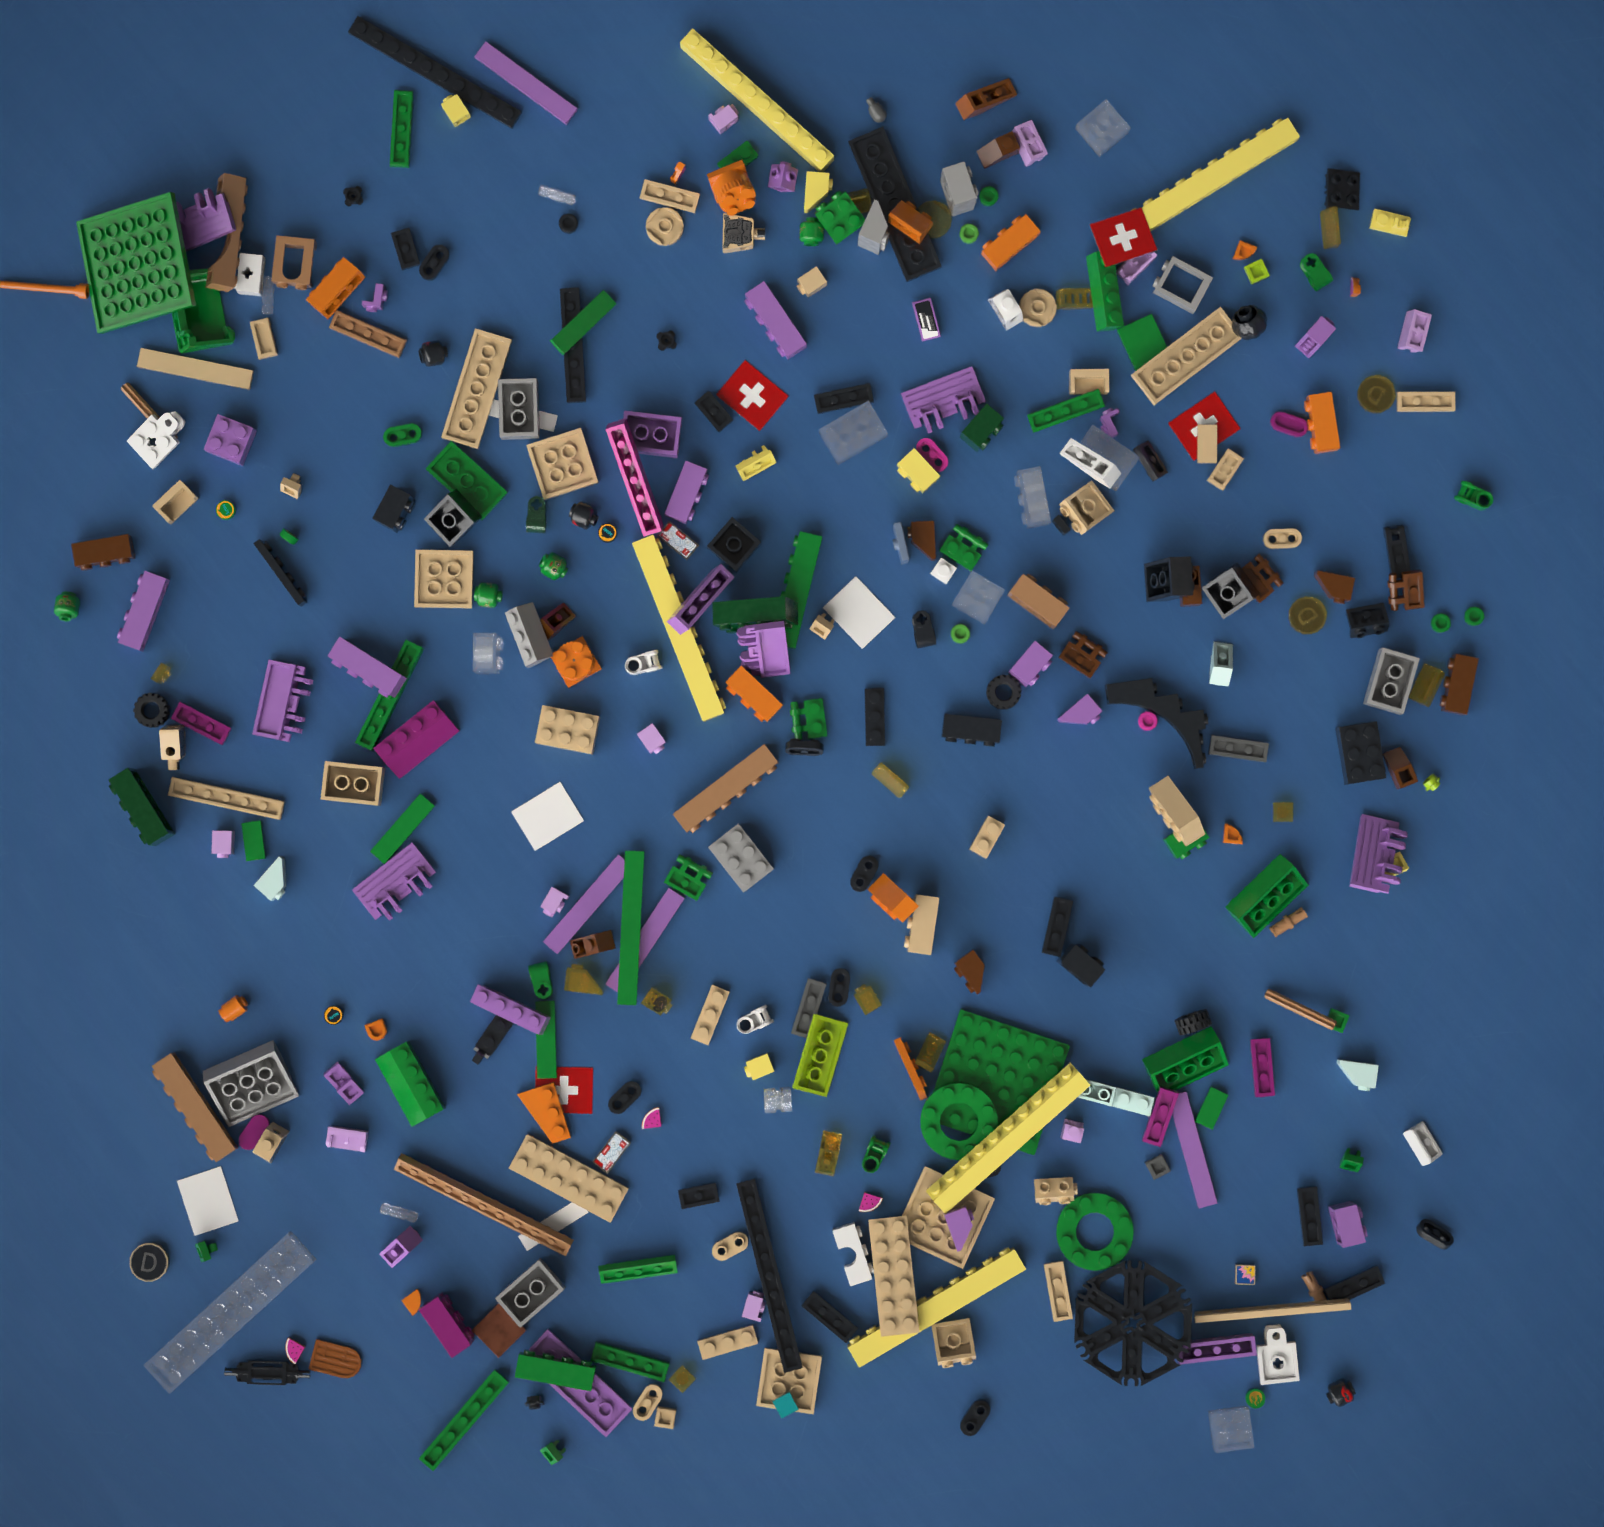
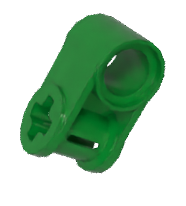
M1307 254L1301 260L1300 268L1316 292L1333 281L1332 275L1316 254ZM1312 260V266H1307L1306 263Z
M1461 481L1462 486L1458 495L1454 496L1456 501L1481 511L1486 510L1492 505L1493 496L1490 492L1470 482ZM1480 496L1487 498V505L1480 504Z
M547 961L528 965L536 996L541 999L550 998L553 993V987ZM542 985H544V987L549 988V991L546 992L545 996L543 995V993H539V990L542 989Z
M873 1134L861 1163L862 1168L866 1172L874 1173L878 1170L891 1142L888 1141L886 1143L876 1138V1135ZM874 1159L876 1166L873 1169H867L865 1166L866 1160Z

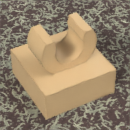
M293 473L290 479L284 477L281 481L280 491L298 499L301 494L300 476Z
M825 613L821 616L818 615L810 627L811 631L824 640L834 627V619L830 622L824 619Z

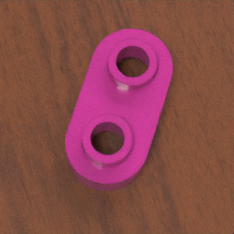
M923 438L917 443L916 450L936 472H942L947 468V456L931 439ZM924 445H927L929 447V451L924 452L922 450V447ZM941 460L942 465L936 466L935 461Z

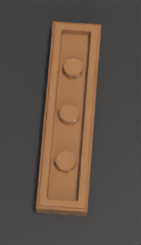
M336 310L329 326L334 331L397 358H400L407 343V340L338 310Z

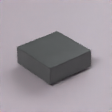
M1162 1154L1144 1162L1153 1180L1171 1172Z

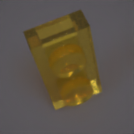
M929 1032L915 1064L932 1072L946 1041Z

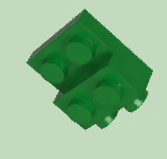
M845 190L843 192L837 191L831 196V201L827 204L825 202L821 203L815 208L817 211L814 212L836 245L863 226L865 218Z

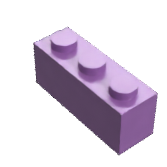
M685 461L665 511V516L687 524L688 520L692 521L695 510H693L695 502L699 503L702 496L700 489L702 485L706 486L709 479L706 468Z

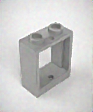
M1172 256L1170 261L1166 259L1161 269L1164 271L1162 277L1157 276L1153 287H1155L1153 293L1194 314L1213 277ZM1173 265L1203 280L1191 303L1161 288Z

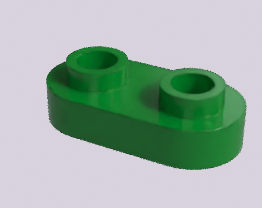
M413 423L390 427L384 432L383 439L390 447L413 444L421 439L422 431L418 425ZM411 431L416 432V435L414 437L409 436V433ZM394 434L397 435V439L391 441L390 437Z

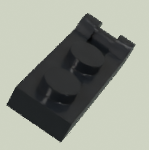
M1402 524L1397 525L1395 528H1390V526L1383 527L1390 573H1396L1397 579H1402V572L1411 571L1404 526ZM1398 535L1399 540L1393 541L1392 536Z

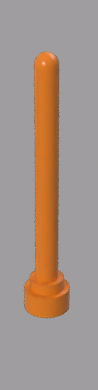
M0 280V288L75 294V296L81 299H88L89 287L86 283H80L76 286Z

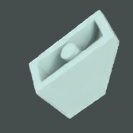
M1214 642L1209 684L1229 686L1233 670V644Z
M280 856L253 885L271 901L279 900L285 893V859Z
M1337 1059L1339 1067L1351 1083L1358 1086V1090L1370 1091V1088H1376L1379 1065Z

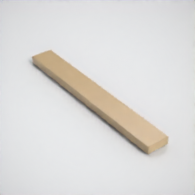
M1346 1298L1196 1311L1194 1316L1195 1323L1351 1310V1303Z

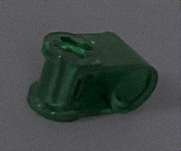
M539 496L530 498L528 502L526 533H546V503ZM536 500H539V503L542 504V507H539L538 510H535L532 506Z

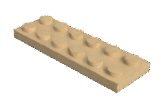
M1219 307L1135 371L1131 377L1151 403L1156 405L1242 338L1233 332L1232 321L1224 310Z
M475 328L441 436L442 439L479 449L498 388V379H501L512 339Z
M529 1134L526 1135L509 1169L610 1223L629 1189Z
M907 1215L869 1219L881 1337L920 1333Z

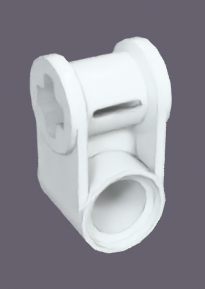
M653 650L628 658L625 662L627 673L637 675L663 669L657 655L659 651ZM631 661H636L639 664V668L636 671H631L628 668V664Z
M765 1004L739 1018L736 1024L738 1031L748 1034L773 1023L774 1020L770 1018L767 1012V1005ZM745 1019L751 1024L750 1028L746 1031L740 1028V1022Z

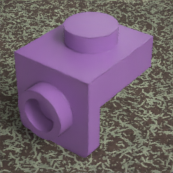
M376 283L373 302L362 301L361 305L366 308V311L377 312V310H383L384 301L387 302L388 290H386L384 284Z
M1107 409L1102 412L1103 416L1100 417L1102 426H1100L1104 436H1108L1109 440L1118 435L1111 418L1120 413L1119 409Z

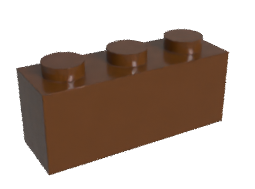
M129 534L71 544L75 567L81 568V571L93 569L92 566L95 565L109 567L112 566L111 563L113 562L127 564L130 563V559H136L132 536Z
M1454 654L1452 658H1449L1447 664L1449 674L1445 676L1443 687L1446 688L1445 694L1441 695L1439 706H1442L1441 711L1462 716L1468 714L1479 658L1461 654Z

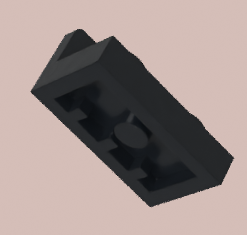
M1384 603L1346 609V617L1350 627V638H1363L1372 634L1380 635L1388 631L1389 619Z

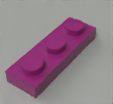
M179 702L171 717L172 720L221 745H224L232 729L182 702Z
M1270 1038L1250 1039L1255 1097L1275 1096Z
M1160 1086L1142 1138L1143 1142L1161 1147L1179 1095L1178 1091Z

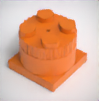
M742 160L707 174L714 198L727 215L734 216L754 206L756 192Z
M583 636L573 642L570 641L563 644V646H560V649L553 652L554 656L551 657L568 688L602 670Z

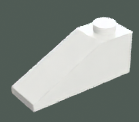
M1072 438L1060 452L1063 457L1108 488H1111L1121 475L1115 464Z

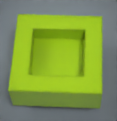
M1262 259L1244 266L1251 285L1270 276Z

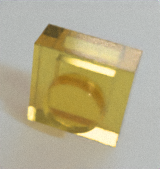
M160 663L151 679L159 684L162 681L166 682L171 674L169 672L171 668L164 663Z
M1293 802L1273 803V822H1293Z
M681 1365L669 1378V1381L683 1393L695 1381L696 1377Z

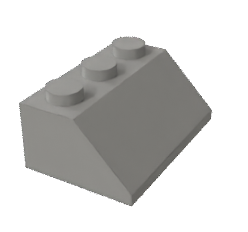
M875 199L860 230L858 246L879 255L880 251H884L888 244L889 233L887 232L888 225L879 202Z
M533 602L517 606L505 612L525 667L531 668L554 656Z

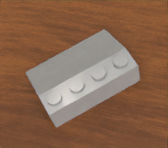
M274 1040L203 1071V1082L228 1127L299 1097L288 1068Z

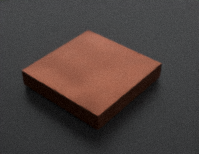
M500 1304L496 1305L472 1329L498 1358L527 1330L524 1326L520 1328Z

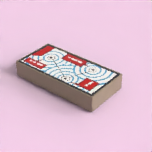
M670 521L657 535V537L686 560L699 547L696 542Z
M616 1131L593 1160V1163L608 1174L631 1142Z

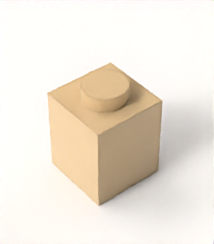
M817 266L797 279L799 292L802 295L806 294L808 298L827 286V281Z

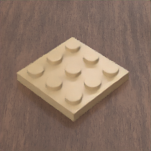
M581 428L526 445L544 500L599 483Z
M415 550L414 607L472 609L474 551Z
M765 1347L756 1406L776 1409L772 1400L790 1391L799 1408L795 1412L814 1415L822 1356L799 1352L803 1368L784 1373L778 1349Z

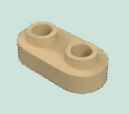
M1293 528L1271 529L1263 536V543L1269 549L1295 548L1302 541L1301 533ZM1290 535L1294 537V542L1288 540ZM1270 536L1275 537L1274 543L1269 541Z
M735 1232L716 1242L712 1248L714 1258L724 1261L745 1250L748 1246L747 1235L743 1232ZM741 1239L743 1243L736 1245L735 1240ZM724 1248L725 1253L722 1255L719 1254L718 1249Z
M649 1384L645 1387L633 1407V1415L636 1419L645 1421L650 1418L663 1395L659 1385ZM655 1390L657 1395L652 1397L649 1392ZM640 1407H645V1408H646V1412H645V1413H641V1412L639 1411V1408H640Z

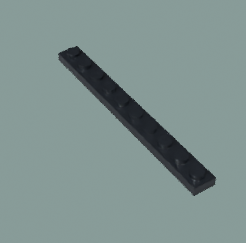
M357 16L348 31L353 37L453 95L457 94L464 102L513 129L522 114L520 110Z
M755 1179L736 1183L783 1371L786 1373L801 1369L803 1366Z

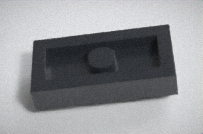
M410 228L392 232L391 236L402 271L421 265Z
M710 391L694 402L718 432H721L733 422L732 417Z
M1149 440L1133 449L1152 481L1168 473Z
M716 1182L678 1190L681 1209L720 1202Z

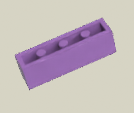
M764 281L745 293V304L750 310L754 309L757 314L755 316L760 326L764 324L768 330L765 333L771 342L775 340L778 345L776 349L781 357L785 356L788 360L807 347L806 342Z
M1321 316L1295 347L1306 357L1310 358L1336 330L1333 321Z
M722 564L712 569L667 620V623L680 635L689 630L732 581L734 576Z
M144 571V574L139 576L137 582L139 585L138 590L131 597V609L126 611L124 616L125 625L123 628H120L117 635L118 643L142 652L144 651L170 580Z
M341 637L338 638L328 654V657L333 659L332 664L340 669L344 666L348 669L347 673L354 678L360 676L364 679L362 683L370 688L373 685L379 688L378 693L386 698L389 695L395 698L407 679Z
M483 984L477 985L470 1000L471 1003L538 1035H543L551 1018Z
M1252 1333L1191 1340V1349L1183 1345V1348L1189 1350V1354L1184 1351L1179 1354L1184 1362H1177L1179 1364L1257 1356L1255 1336Z

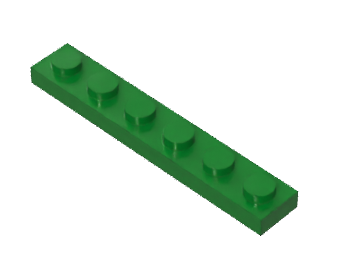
M405 640L391 669L407 679L395 698L390 695L386 698L379 693L355 741L356 744L374 751L373 748L377 745L424 648Z
M494 1369L419 1457V1460L434 1471L510 1381Z

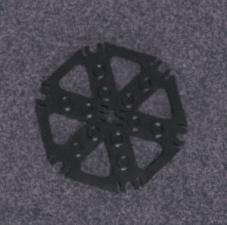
M1125 1260L1086 1281L1092 1285V1288L1089 1285L1083 1284V1287L1087 1289V1294H1077L1084 1301L1076 1298L1074 1343L1082 1340V1343L1076 1345V1348L1083 1346L1086 1350L1084 1354L1080 1355L1081 1358L1090 1355L1088 1359L1083 1361L1122 1385L1124 1377L1125 1386H1128L1130 1378L1134 1379L1135 1386L1139 1385L1138 1378H1140L1141 1386L1181 1366L1175 1362V1359L1179 1362H1184L1179 1356L1180 1352L1184 1351L1189 1354V1350L1183 1348V1345L1191 1349L1192 1303L1184 1306L1191 1299L1183 1300L1181 1298V1294L1186 1289L1176 1291L1179 1287L1183 1286L1145 1261L1144 1269H1142V1261H1138V1267L1133 1268L1132 1260H1128V1268L1126 1269ZM1117 1274H1122L1125 1277L1124 1305L1102 1292L1100 1289L1101 1283ZM1148 1275H1152L1168 1285L1169 1292L1144 1306L1145 1278ZM1091 1307L1113 1323L1087 1335L1083 1329L1084 1311L1086 1308ZM1179 1311L1184 1315V1334L1182 1338L1175 1339L1154 1325V1323ZM1130 1318H1133V1320H1139L1142 1318V1320L1138 1321V1323L1136 1324L1137 1328L1134 1329L1133 1326L1127 1328L1124 1327L1130 1323ZM1123 1340L1122 1369L1114 1371L1099 1361L1098 1354ZM1143 1342L1165 1355L1167 1363L1150 1373L1144 1372L1142 1369Z

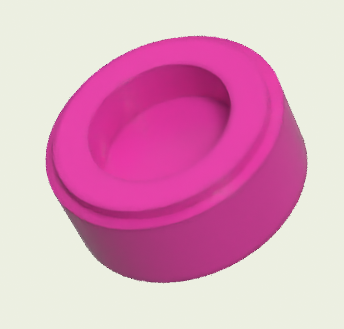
M1146 711L1138 718V725L1145 731H1150L1157 726L1158 719L1153 712Z

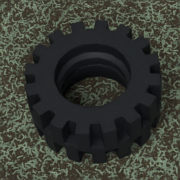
M999 675L988 684L986 690L987 699L997 709L1005 710L1012 708L1021 697V687L1015 678L1009 675ZM1001 684L1008 685L1012 690V695L1007 700H1000L996 696V689Z
M156 693L143 694L137 699V702L134 704L135 708H133L134 716L138 722L150 728L163 725L168 720V715H170V706L167 700ZM150 702H155L159 706V714L155 718H148L144 713V707Z
M1207 1009L1195 1011L1174 1020L1179 1035L1190 1034L1212 1025Z

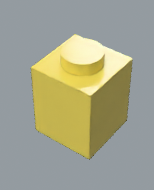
M457 94L454 96L449 95L443 100L441 106L454 127L471 118Z
M768 1053L746 1061L747 1066L744 1067L747 1077H752L753 1080L774 1072Z

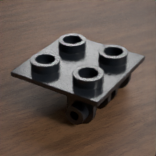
M1327 168V174H1325V189L1327 191L1324 192L1327 195L1324 203L1326 209L1330 210L1335 207L1359 211L1360 173Z

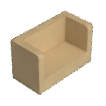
M1071 369L1069 371V395H1082L1096 389L1100 390L1101 395H1108L1109 369Z
M179 480L152 506L169 524H172L199 498L183 481Z

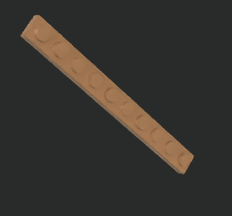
M401 1153L394 1168L395 1171L564 1256L567 1255L574 1241L568 1236L517 1212L513 1208L499 1203L497 1200L491 1199L481 1192Z

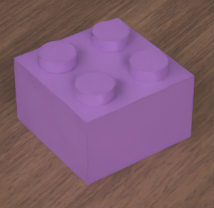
M217 414L203 450L243 466L257 430Z
M1034 641L1008 673L1024 687L1028 686V684L1032 686L1040 677L1038 675L1039 671L1042 670L1044 672L1053 662L1050 660L1053 655Z
M1351 1201L1328 1206L1338 1245L1345 1248L1366 1243L1365 1237H1368L1365 1225L1362 1226L1360 1218H1363L1360 1206L1357 1207V1204Z

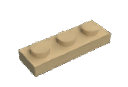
M646 179L640 194V199L691 213L696 212L700 198L699 193Z
M1397 392V412L1455 411V392Z
M715 985L711 986L691 1039L709 1045L730 991Z
M1063 1261L1045 1263L1044 1270L1053 1321L1073 1319Z
M753 1324L697 1340L702 1360L758 1344Z

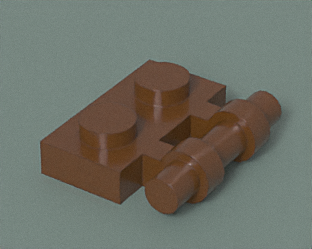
M1259 553L1254 558L1258 563L1256 567L1251 562L1242 567L1259 592V595L1255 598L1258 603L1274 592V589L1270 586L1271 583L1274 582L1277 587L1284 583L1280 578L1281 575L1275 572L1268 564L1270 562ZM1261 569L1269 576L1267 580L1259 573Z
M1421 569L1402 572V579L1397 580L1396 573H1389L1387 584L1388 588H1390L1388 600L1389 604H1391V610H1399L1398 604L1403 603L1405 610L1424 608L1423 573ZM1403 587V595L1398 596L1397 588Z
M1076 631L1072 637L1078 640L1077 644L1074 645L1069 641L1058 658L1090 679L1101 664L1095 657L1098 654L1104 658L1108 651L1103 649L1101 644H1096L1088 639L1089 636L1086 634L1082 635ZM1083 645L1092 650L1090 655L1081 649Z

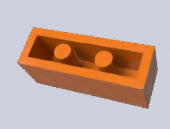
M1027 214L1023 217L1019 215L1011 222L1013 225L1009 229L1003 228L997 234V239L994 241L989 240L982 246L981 255L995 271L1040 235L1041 231Z
M343 257L335 264L331 272L323 277L316 289L310 292L306 301L326 319H329L364 280L365 276Z
M1332 392L1308 395L1306 401H1304V409L1309 414L1307 424L1308 431L1312 433V438H1310L1311 449H1314L1315 454L1338 451L1340 449V441Z
M742 666L725 682L728 685L726 689L733 696L739 695L742 698L740 702L747 709L751 707L756 711L754 716L761 722L765 720L768 723L783 707V704Z
M884 873L867 889L872 894L870 898L893 920L898 918L903 923L919 907Z

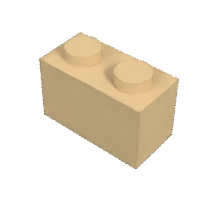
M988 815L969 850L987 859L1005 824Z

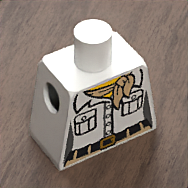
M1009 289L1003 290L988 299L1006 331L1023 321L1022 310Z

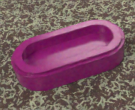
M1283 411L1274 413L1270 419L1271 427L1274 430L1294 437H1302L1308 431V424L1305 419Z
M262 1114L252 1117L239 1136V1145L245 1150L255 1148L263 1132L270 1125L269 1119Z

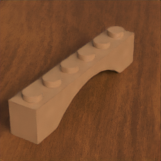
M224 173L218 178L216 195L224 193L226 202L230 206L236 231L227 234L221 255L208 268L206 288L229 292L236 287L237 276L235 274L240 262L238 251L242 244L240 233L244 226L242 214H244L246 208L244 196H246L248 191V185H246V178Z

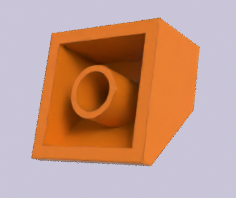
M901 200L889 213L888 223L920 244L933 226L932 217L925 212L920 213L915 210L916 206L911 202L906 201L905 203Z

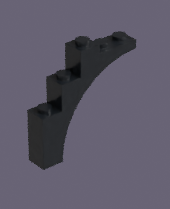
M1152 678L1105 685L1107 705L1126 704L1138 706L1152 711L1165 719L1184 740L1191 755L1194 769L1204 768L1206 755L1201 750V745L1204 744L1202 733L1199 734V730L1206 729V725H1208L1207 713L1204 714L1203 710L1180 713V709H1183L1182 699L1178 698V694L1155 697L1157 685L1156 682L1152 681Z

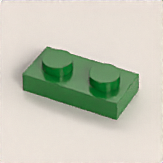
M745 141L718 162L717 166L723 168L742 160L746 167L757 159L759 155L749 142Z

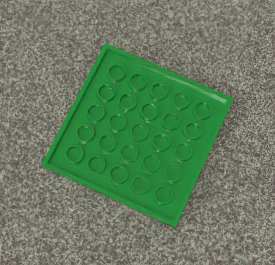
M168 192L76 222L97 333L103 334L196 306L175 193Z
M960 1009L933 1092L943 1085L954 1082L969 1083L977 1086L992 1100L997 1112L999 1126L1063 1069L1070 1045ZM954 1103L944 1109L940 1117V1124L973 1135L977 1129L978 1117L974 1109L969 1105ZM1043 1128L1018 1150L1035 1155Z

